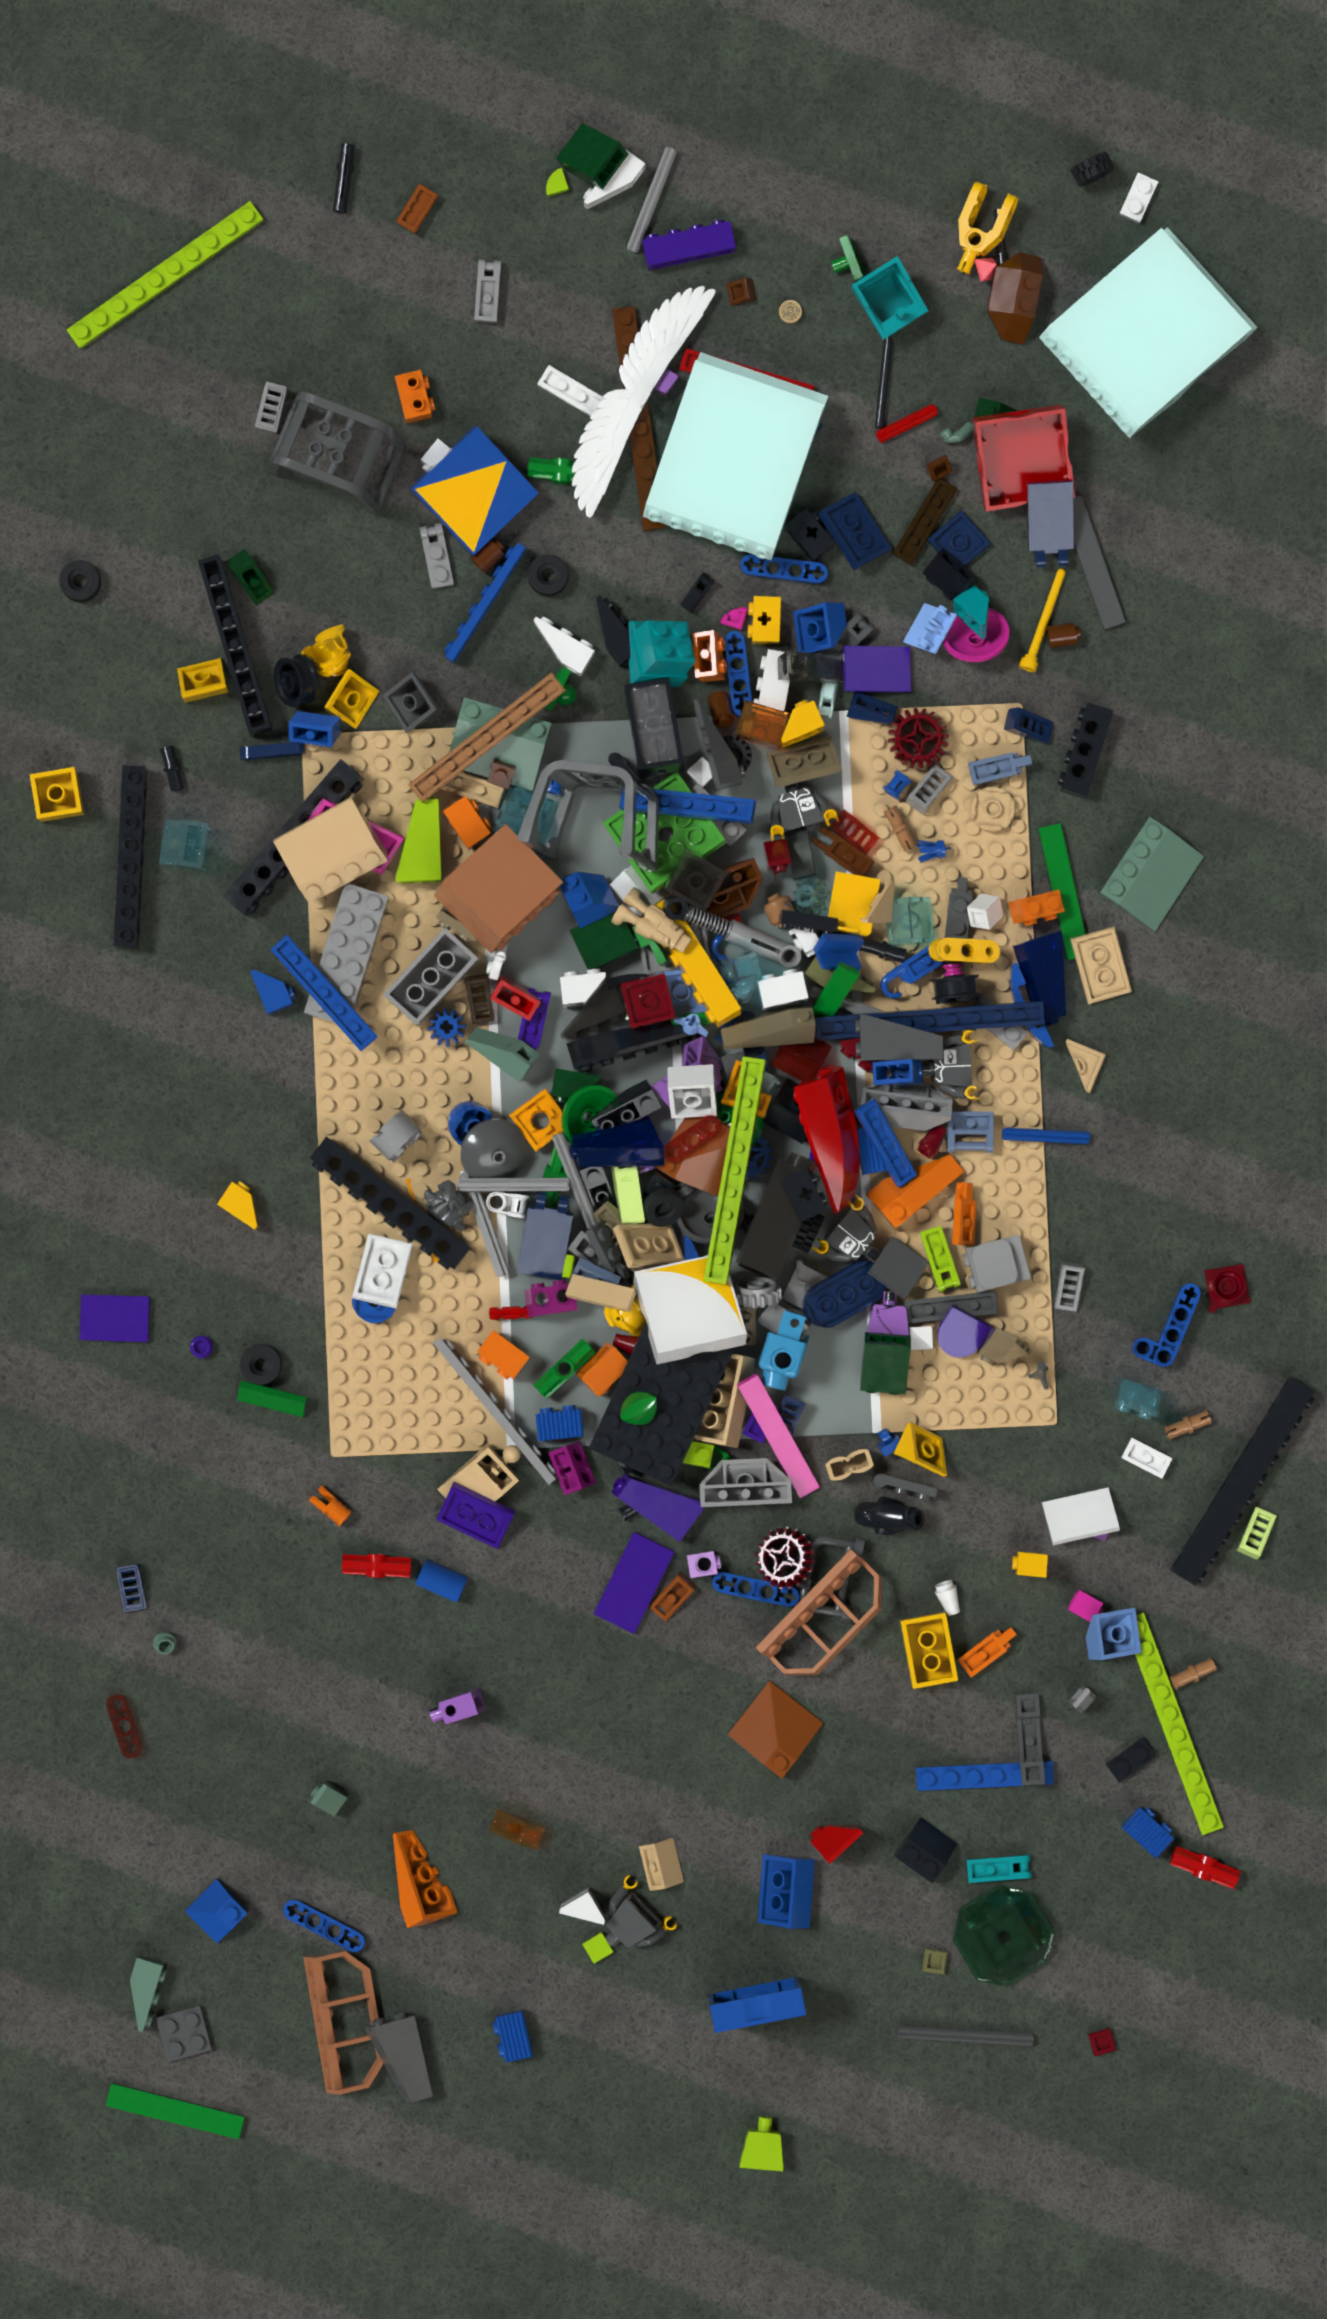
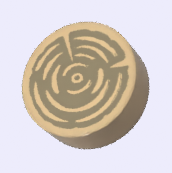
M788 300L780 306L779 316L784 323L794 324L801 317V306L796 301Z

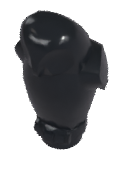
M880 1497L877 1503L861 1502L855 1507L854 1511L855 1521L859 1525L874 1528L875 1533L880 1535H893L904 1530L919 1531L924 1526L925 1521L920 1509L904 1506L897 1500L888 1497Z

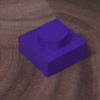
M752 1413L742 1434L763 1443L766 1437Z

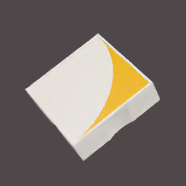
M708 1256L634 1272L633 1284L637 1291L636 1294L641 1312L648 1325V1337L656 1365L688 1358L702 1352H715L746 1344L747 1332L730 1274L727 1285L703 1281Z

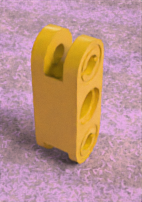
M942 938L932 941L928 949L930 957L937 962L985 964L996 961L1000 955V948L996 942L980 939ZM963 946H965L967 949L966 956L962 954Z

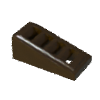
M488 974L465 977L472 1024L495 1021L492 1000L490 999L491 991ZM484 982V986H471V984ZM484 991L486 995L473 997V993ZM487 1001L486 1005L474 1006V1002ZM488 1010L489 1014L476 1015L475 1011Z

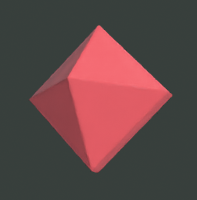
M993 257L974 260L981 282L993 280L995 267H997Z

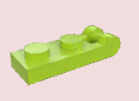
M942 1226L919 1232L938 1292H944L946 1288L952 1286L954 1288L961 1286ZM949 1271L950 1278L942 1280L941 1273Z

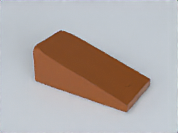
M680 1571L649 1608L666 1622L693 1593L697 1585ZM659 1605L667 1612H662L659 1609Z

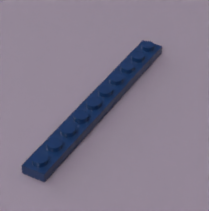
M1043 1001L816 1017L817 1040L860 1037V1033H855V1020H860V1015L872 1016L926 1032L1045 1024Z

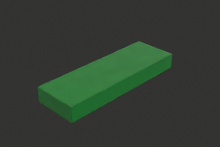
M840 961L813 1003V1015L815 1017L835 1015L859 977L860 970Z
M241 1381L237 1401L303 1417L307 1397Z

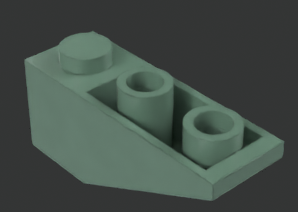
M478 1027L465 1040V1043L518 1082L530 1071L540 1055L522 1040Z
M139 1955L135 1961L130 1984L138 2031L143 2032L145 2027L150 2028L154 2014H151L150 2011L152 2004L157 2005L160 1992L157 1991L159 1982H164L167 1970L163 1969L165 1963Z

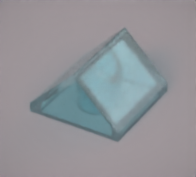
M905 897L893 900L892 923H886L889 945L901 946L931 943L934 941L930 897Z

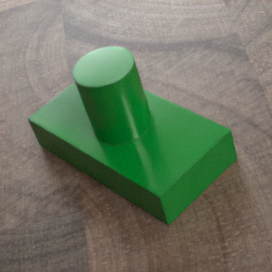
M846 235L839 238L845 256L831 261V264L836 274L850 268L854 280L857 282L866 275L853 240Z

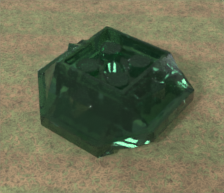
M997 1884L959 1907L952 1940L976 1980L1008 1987L1046 1964L1055 1932L1031 1892ZM1001 1931L1010 1933V1938L1007 1942L1002 1943L998 1941V1934Z

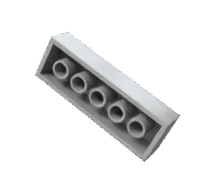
M347 883L343 887L318 970L355 1010L390 898L389 896ZM309 995L304 1010L305 1015L336 1024L314 998Z

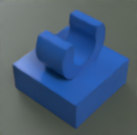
M884 1428L878 1432L882 1442L877 1444V1447L886 1457L895 1451L900 1437L896 1433L890 1436Z

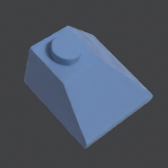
M1135 1608L1092 1615L1086 1634L1089 1660H1105L1142 1653Z

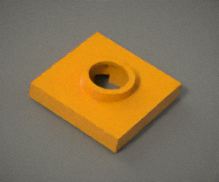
M546 1088L509 1115L535 1152L552 1141L553 1135L563 1133L561 1125L563 1111ZM543 1112L548 1115L549 1124L546 1128L538 1129L533 1125L532 1119L535 1114Z

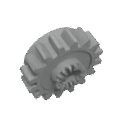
M745 1278L738 1281L737 1285L734 1286L738 1305H743L745 1308L773 1306V1303H779V1300H782L781 1285H777L776 1281L771 1278Z

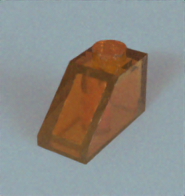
M497 1809L489 1831L518 1845L537 1850L545 1828Z

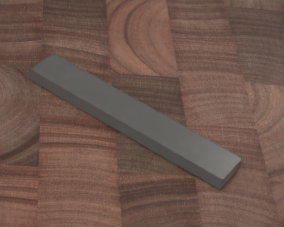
M1082 495L1073 498L1074 547L1103 630L1122 625L1126 621Z

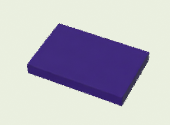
M843 646L844 692H911L910 647Z
M81 1294L79 1340L148 1342L150 1297Z
M453 1482L436 1520L498 1549L516 1511Z

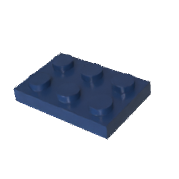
M856 492L818 513L854 571L892 549Z

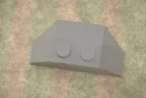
M873 1083L870 1086L862 1087L860 1106L871 1098L875 1099L889 1125L892 1127L926 1131L951 1121L953 1100L950 1097H946L931 1084L882 1086L874 1085Z
M767 1458L721 1460L700 1483L701 1507L792 1503L791 1480Z

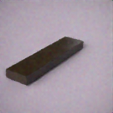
M941 478L936 480L893 552V556L910 566L913 565L958 488Z

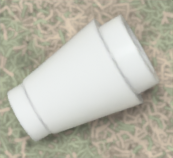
M952 1580L943 1581L935 1585V1594L947 1615L951 1616L959 1613L957 1588Z

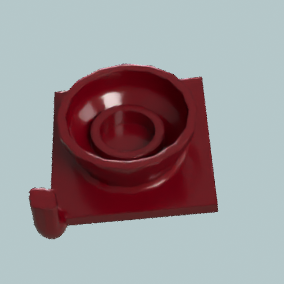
M1243 1264L1204 1270L1210 1302L1209 1313L1216 1312L1217 1308L1250 1303Z

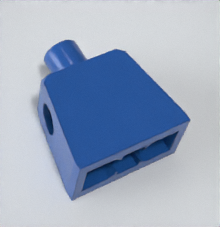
M904 1059L873 1062L874 1085L882 1086L923 1084L922 1061ZM889 1069L891 1071V1076H888L887 1078V1070Z

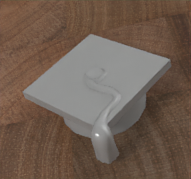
M796 1259L794 1264L797 1267L782 1295V1299L803 1309V1299L808 1289L827 1278V1276L803 1265L801 1259Z

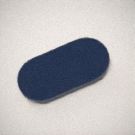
M868 1260L856 1261L810 1287L803 1299V1312L806 1318L818 1327L831 1328L877 1303L883 1297L885 1285L867 1273L874 1262Z

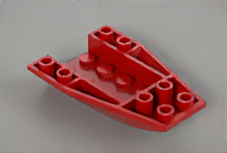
M826 1065L818 1071V1079L804 1081L794 1087V1099L798 1103L800 1110L799 1120L804 1127L828 1195L829 1204L834 1213H839L848 1206V1200L852 1203L855 1198L860 1164L859 1139L844 1069L842 1066Z

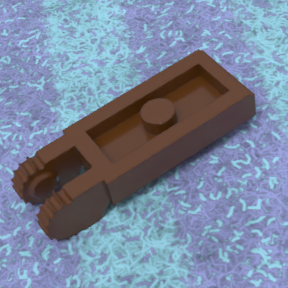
M822 826L819 831L822 835L832 840V844L827 847L816 838H813L811 843L851 874L865 876L874 861L842 837L836 836Z

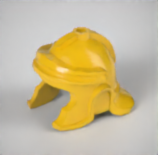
M337 625L322 631L315 637L316 643L313 646L309 645L301 651V654L313 659L316 664V672L320 676L329 677L332 675L337 677L346 673L351 653L348 651L346 639L343 637V631L346 627L344 625Z
M637 1294L635 1295L630 1312L608 1307L604 1308L605 1318L609 1326H616L620 1330L628 1331L632 1336H640L646 1319L641 1312Z

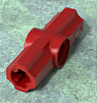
M343 1554L342 1574L366 1575V1577L386 1578V1576L410 1578L411 1558L387 1557L388 1555Z
M1175 1846L1169 1862L1172 1866L1191 1872L1193 1876L1209 1882L1214 1881L1232 1889L1237 1885L1241 1872L1238 1869L1218 1862L1219 1860L1202 1853L1197 1854Z

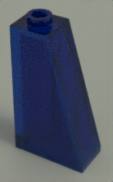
M1061 931L1013 946L1019 968L1026 982L1025 987L1029 1000L1043 1001L1046 1026L1058 1023V1018L1066 1015L1063 935Z
M651 1119L573 1135L572 1145L569 1146L570 1156L576 1160L578 1167L664 1165V1146Z

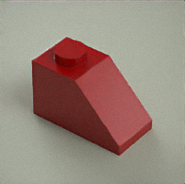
M503 974L490 996L491 1000L528 1021L531 1020L541 1002L524 986Z

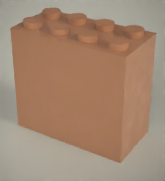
M505 824L442 881L434 897L492 954L496 949L501 951L513 936L516 937L524 930V926L529 921L533 922L540 915V911L544 907L548 908L556 900L555 898L561 892L559 888L563 881L529 847L520 842L517 835Z

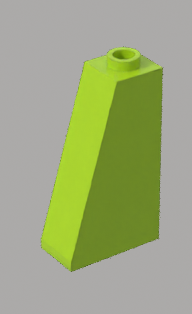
M434 795L430 796L423 803L420 799L415 800L396 874L397 884L442 882L439 799H434Z

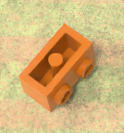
M421 370L396 375L395 380L406 424L432 418L431 411L435 410L433 398L427 397L426 389L430 388L427 375L422 376Z
M714 630L692 633L693 653L696 662L694 664L695 678L703 683L725 680L724 673L727 672V664L725 659H723V651L725 650L724 638Z
M464 796L443 810V813L468 851L491 837L489 830L492 827L485 817L481 819L477 814V811L480 809L473 799L468 800Z
M1060 890L1008 902L1013 924L1024 922V926L1038 923L1037 918L1044 917V921L1058 918L1057 913L1065 912Z
M494 1330L477 1351L480 1354L478 1359L487 1366H490L491 1363L499 1368L497 1373L506 1380L509 1377L515 1379L530 1359L528 1355Z
M607 1342L575 1375L593 1394L600 1397L608 1393L612 1388V1384L621 1378L628 1361L613 1345Z

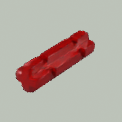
M520 1306L502 1307V1309H499V1307L489 1308V1318L491 1320H499V1318H532L528 1317L527 1306H524V1308H520Z

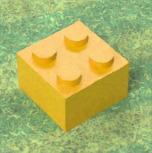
M75 767L30 774L36 817L39 822L85 815L78 770Z

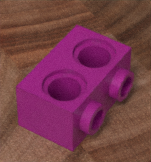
M566 1280L552 1281L553 1286L545 1287L544 1283L531 1284V1289L524 1290L528 1317L578 1310L575 1299L567 1298L566 1296L565 1301L560 1302L557 1298L560 1290L566 1293L569 1285L566 1284ZM538 1293L544 1298L542 1305L536 1303L535 1297Z
M581 1441L549 1452L564 1495L596 1484Z

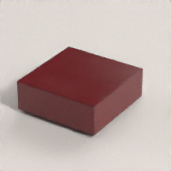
M1110 2027L1088 2033L1094 2056L1116 2051Z

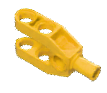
M977 181L969 193L958 220L960 246L963 248L964 253L956 270L962 273L965 272L967 275H970L976 257H984L1003 240L1018 203V197L1008 193L1002 208L998 209V217L992 230L985 233L980 229L972 228L988 189L987 185ZM975 236H981L979 244L971 245V240Z

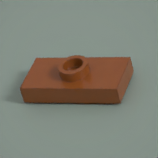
M419 184L396 220V223L416 235L439 195Z

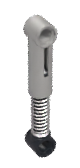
M669 895L663 901V911L674 920L692 921V924H699V927L702 926L703 929L706 927V930L710 929V932L713 930L714 933L717 932V935H724V940L788 968L795 967L801 961L800 950L791 943L734 919L727 921V919L724 920L720 916H716V914H709L708 911L705 912L701 908L694 907V905L678 895ZM680 902V910L672 913L670 910L672 903ZM761 941L776 948V951L759 945L758 942ZM787 950L793 951V956L790 960H784L783 958Z

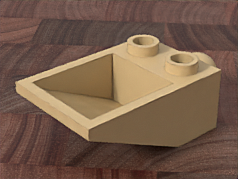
M487 1443L437 1490L446 1498L453 1482H456L496 1501L519 1481L518 1475L510 1468L508 1463H515L520 1459V1449L515 1445H509L505 1447L503 1456L500 1457ZM486 1455L491 1457V1461L488 1463L483 1461ZM500 1472H505L507 1477L500 1479L498 1475Z

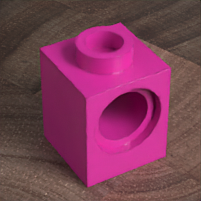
M1077 1589L1067 1607L1069 1611L1089 1622L1092 1615L1103 1613L1104 1611L1101 1608L1102 1602Z

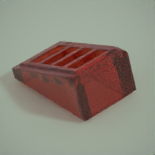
M844 809L838 816L839 822L835 820L830 829L867 855L879 837ZM845 819H847L849 822L843 828V830H841L839 828L840 825L843 823ZM854 824L856 828L850 834V836H848L846 832ZM860 830L864 833L857 842L854 841L853 838ZM868 835L870 840L863 848L860 844Z

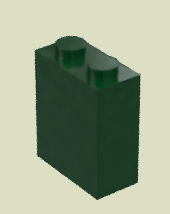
M582 123L561 150L556 160L567 172L603 190L629 153L620 142Z
M616 912L582 928L577 926L569 930L588 970L599 969L638 950L637 944L639 942L635 932L630 931L627 925L629 922H623L620 925H615L611 922Z
M865 1332L860 1391L868 1393L883 1392L891 1395L906 1394L911 1335Z

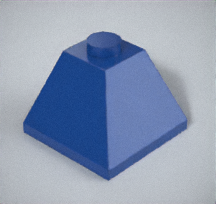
M825 602L793 612L799 656H805L836 646L847 626L844 603Z
M216 1879L185 1912L218 1943L237 1925L249 1910Z

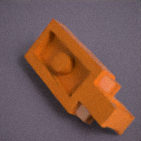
M957 1182L952 1245L973 1246L975 1241L977 1204L972 1195L973 1183Z
M1009 1627L1003 1633L998 1629L957 1660L972 1678L1004 1654L1011 1646L1008 1641L1017 1634L1012 1627Z

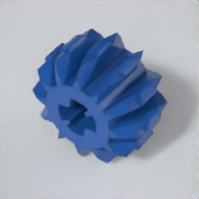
M444 1008V1016L441 1017L440 1013L436 1011L435 1015L438 1020L429 1019V1022L435 1024V1026L427 1028L430 1032L436 1031V1033L430 1036L431 1040L440 1037L437 1041L439 1046L442 1045L443 1040H446V1047H450V1039H453L456 1045L459 1044L455 1036L458 1035L462 1038L465 1036L463 1032L458 1030L465 1029L466 1024H457L464 1019L461 1015L454 1019L457 1011L453 1010L451 1015L448 1016V1010ZM445 1022L453 1026V1030L449 1029L450 1033L448 1034L441 1030V1025L444 1026L443 1023Z

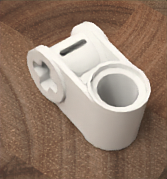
M493 1192L487 1197L486 1206L487 1209L494 1213L526 1219L527 1215H525L530 1196ZM493 1196H499L503 1201L502 1206L498 1209L490 1206V1199ZM518 1201H520L519 1211H517Z

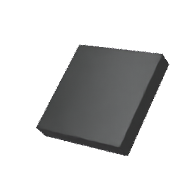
M892 1236L867 1273L905 1299L929 1262Z

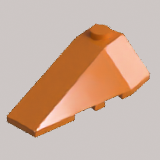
M950 1154L915 1167L914 1170L917 1176L903 1186L896 1187L892 1178L889 1177L866 1193V1196L889 1224L896 1229L964 1173V1170Z
M408 1830L394 1833L393 1842L400 1908L406 1927L412 1928L426 1925L457 1914L458 1912L450 1889L447 1885L442 1886L436 1875L439 1872L436 1867L431 1868L425 1859L427 1852L414 1831Z

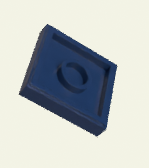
M962 510L927 539L937 553L944 548L965 567L991 545Z

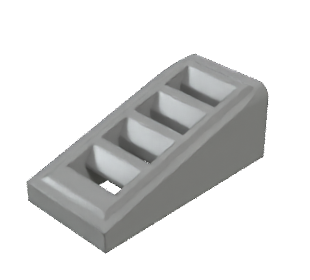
M266 381L255 428L277 433L289 391L288 387ZM270 391H274L277 393H281V396L278 397L270 395L269 393ZM267 400L275 401L279 404L278 406L267 403ZM265 409L275 411L277 413L276 415H272L269 413H265L264 411ZM262 418L274 420V425L262 422Z
M934 764L909 794L906 803L924 815L953 777ZM935 774L943 783L938 782L932 775ZM926 782H930L933 786L937 788V790H934ZM921 789L925 790L927 793H929V794L931 795V797L929 798L926 794H924V793H923L922 791H920V790H921Z
M1061 1261L1054 1308L1077 1312L1085 1271L1083 1264ZM1066 1270L1078 1272V1274H1066ZM1065 1279L1076 1281V1285L1064 1283ZM1063 1288L1075 1290V1294L1062 1292ZM1061 1297L1074 1299L1073 1303L1062 1302Z
M1083 1685L1071 1697L1069 1703L1080 1713H1083L1096 1696Z

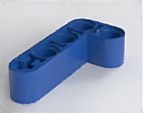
M1189 1283L1180 1287L1158 1341L1155 1342L1148 1338L1134 1340L1131 1345V1351L1134 1356L1160 1367H1166L1173 1363L1201 1293L1198 1286ZM1192 1288V1293L1195 1295L1190 1297L1186 1303L1191 1304V1307L1179 1304V1301L1185 1302L1187 1297L1184 1290ZM1178 1308H1182L1186 1312V1318L1183 1321H1178L1175 1318V1311ZM1170 1329L1175 1330L1178 1335L1174 1342H1170L1166 1338V1333ZM1140 1341L1148 1345V1351L1143 1355L1138 1353L1136 1349ZM1161 1350H1165L1169 1354V1359L1166 1363H1161L1158 1360L1157 1356Z

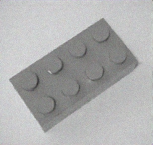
M444 928L383 995L418 1027L479 962V959Z

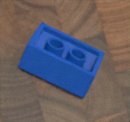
M763 1854L758 1923L790 1929L810 1928L815 1859Z

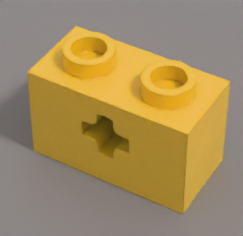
M754 596L753 602H749L748 616H753V623L748 625V638H752V644L779 645L781 597ZM762 615L766 616L767 620H770L766 623V626H763L762 622L758 621L761 620Z

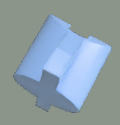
M690 1014L686 1018L675 1017L674 1022L682 1025L686 1034L694 1035L699 1033L707 1037L708 1031L700 1025L698 1015Z

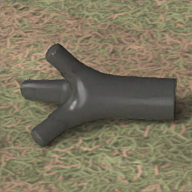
M1043 1361L1037 1363V1370L1029 1374L1028 1377L1030 1379L1039 1378L1044 1389H1048L1046 1381L1048 1367Z

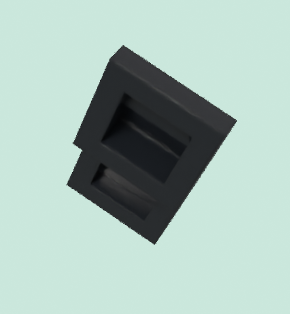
M620 975L605 980L608 990L620 986V982L649 975Z

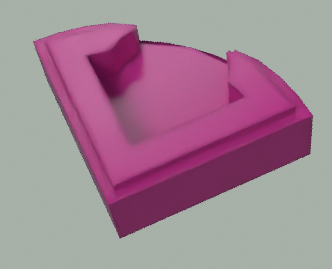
M739 607L729 611L723 616L720 624L742 630L748 608Z

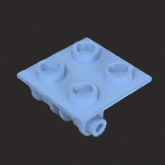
M924 603L903 643L936 654L957 614L947 611V608L939 605L937 608Z

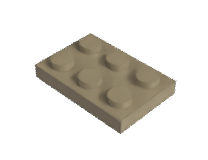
M832 736L766 753L776 788L842 771Z

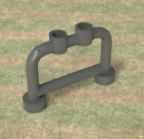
M819 1536L813 1539V1544L808 1549L817 1552L819 1546L827 1545L844 1548V1556L850 1549L862 1556L865 1538L856 1537V1541L829 1536ZM816 1553L814 1555H810V1559L815 1560ZM810 1563V1564H809V1567H811V1568L813 1569V1568H814V1563H813V1564ZM806 1571L808 1579L804 1580L801 1578L802 1584L796 1585V1589H800V1601L809 1593L813 1571ZM849 1576L844 1580L843 1586L837 1590L836 1596L843 1603L845 1602ZM836 1603L834 1607L823 1605L813 1612L840 1617L842 1623L850 1624L851 1618ZM846 1605L852 1611L853 1606Z

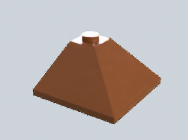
M713 1116L684 1118L665 1147L655 1168L675 1180L718 1197L730 1127Z
M769 1680L727 1735L782 1779L817 1733L823 1722Z

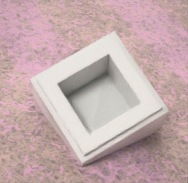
M703 757L686 771V774L702 788L712 780L709 763Z
M932 1326L909 1327L911 1350L933 1349Z

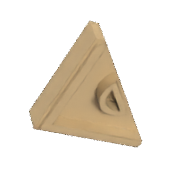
M886 880L884 882L883 891L874 898L869 906L871 910L865 918H861L862 923H892L895 881Z
M1066 1039L1065 1043L1085 1091L1090 1093L1106 1054Z

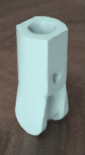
M826 676L822 682L818 711L820 715L829 716V719H831L838 679ZM822 702L831 704V707L822 706Z

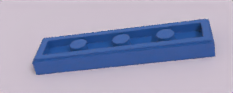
M871 1098L854 1110L896 1187L903 1186L917 1176L876 1100Z

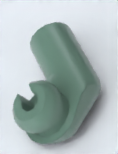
M967 422L955 432H952L951 428L948 427L943 429L940 435L947 444L962 442L974 432L973 425Z

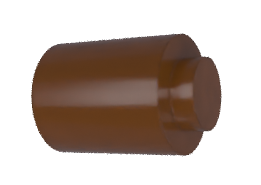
M496 539L494 541L489 540L474 556L470 557V560L486 574L504 556L502 551L505 548Z
M1074 622L1046 627L1050 649L1077 645V640H1081L1079 626L1075 627Z
M718 691L709 695L707 702L713 724L721 728L729 726L734 721L729 694L724 691Z

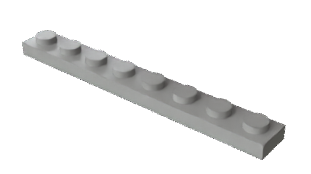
M441 1338L436 1340L433 1344L548 1485L555 1480L553 1475L556 1473L548 1462L545 1465L539 1459L542 1454L534 1444L529 1447L524 1441L527 1438L520 1427L515 1429L511 1425L512 1417L505 1409L500 1411L497 1408L498 1400L491 1392L487 1394L481 1388L484 1383L476 1374L471 1376L466 1370L470 1366L462 1356L457 1359L452 1352L455 1348L449 1340L445 1339L443 1341Z

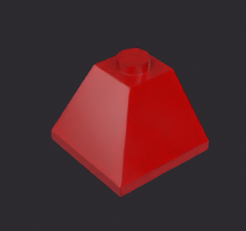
M826 1824L824 1827L819 1825L810 1833L812 1836L810 1842L825 1860L831 1864L863 1834V1831L858 1825Z

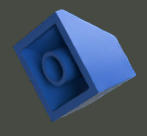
M575 872L561 879L563 883L560 886V890L579 928L614 913L619 908V904L604 875Z

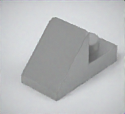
M581 1231L568 1248L569 1252L579 1259L591 1261L603 1268L587 1234Z

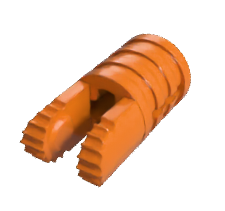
M321 1485L318 1491L329 1504H324L315 1496H311L309 1501L340 1527L353 1511L344 1506L338 1498Z

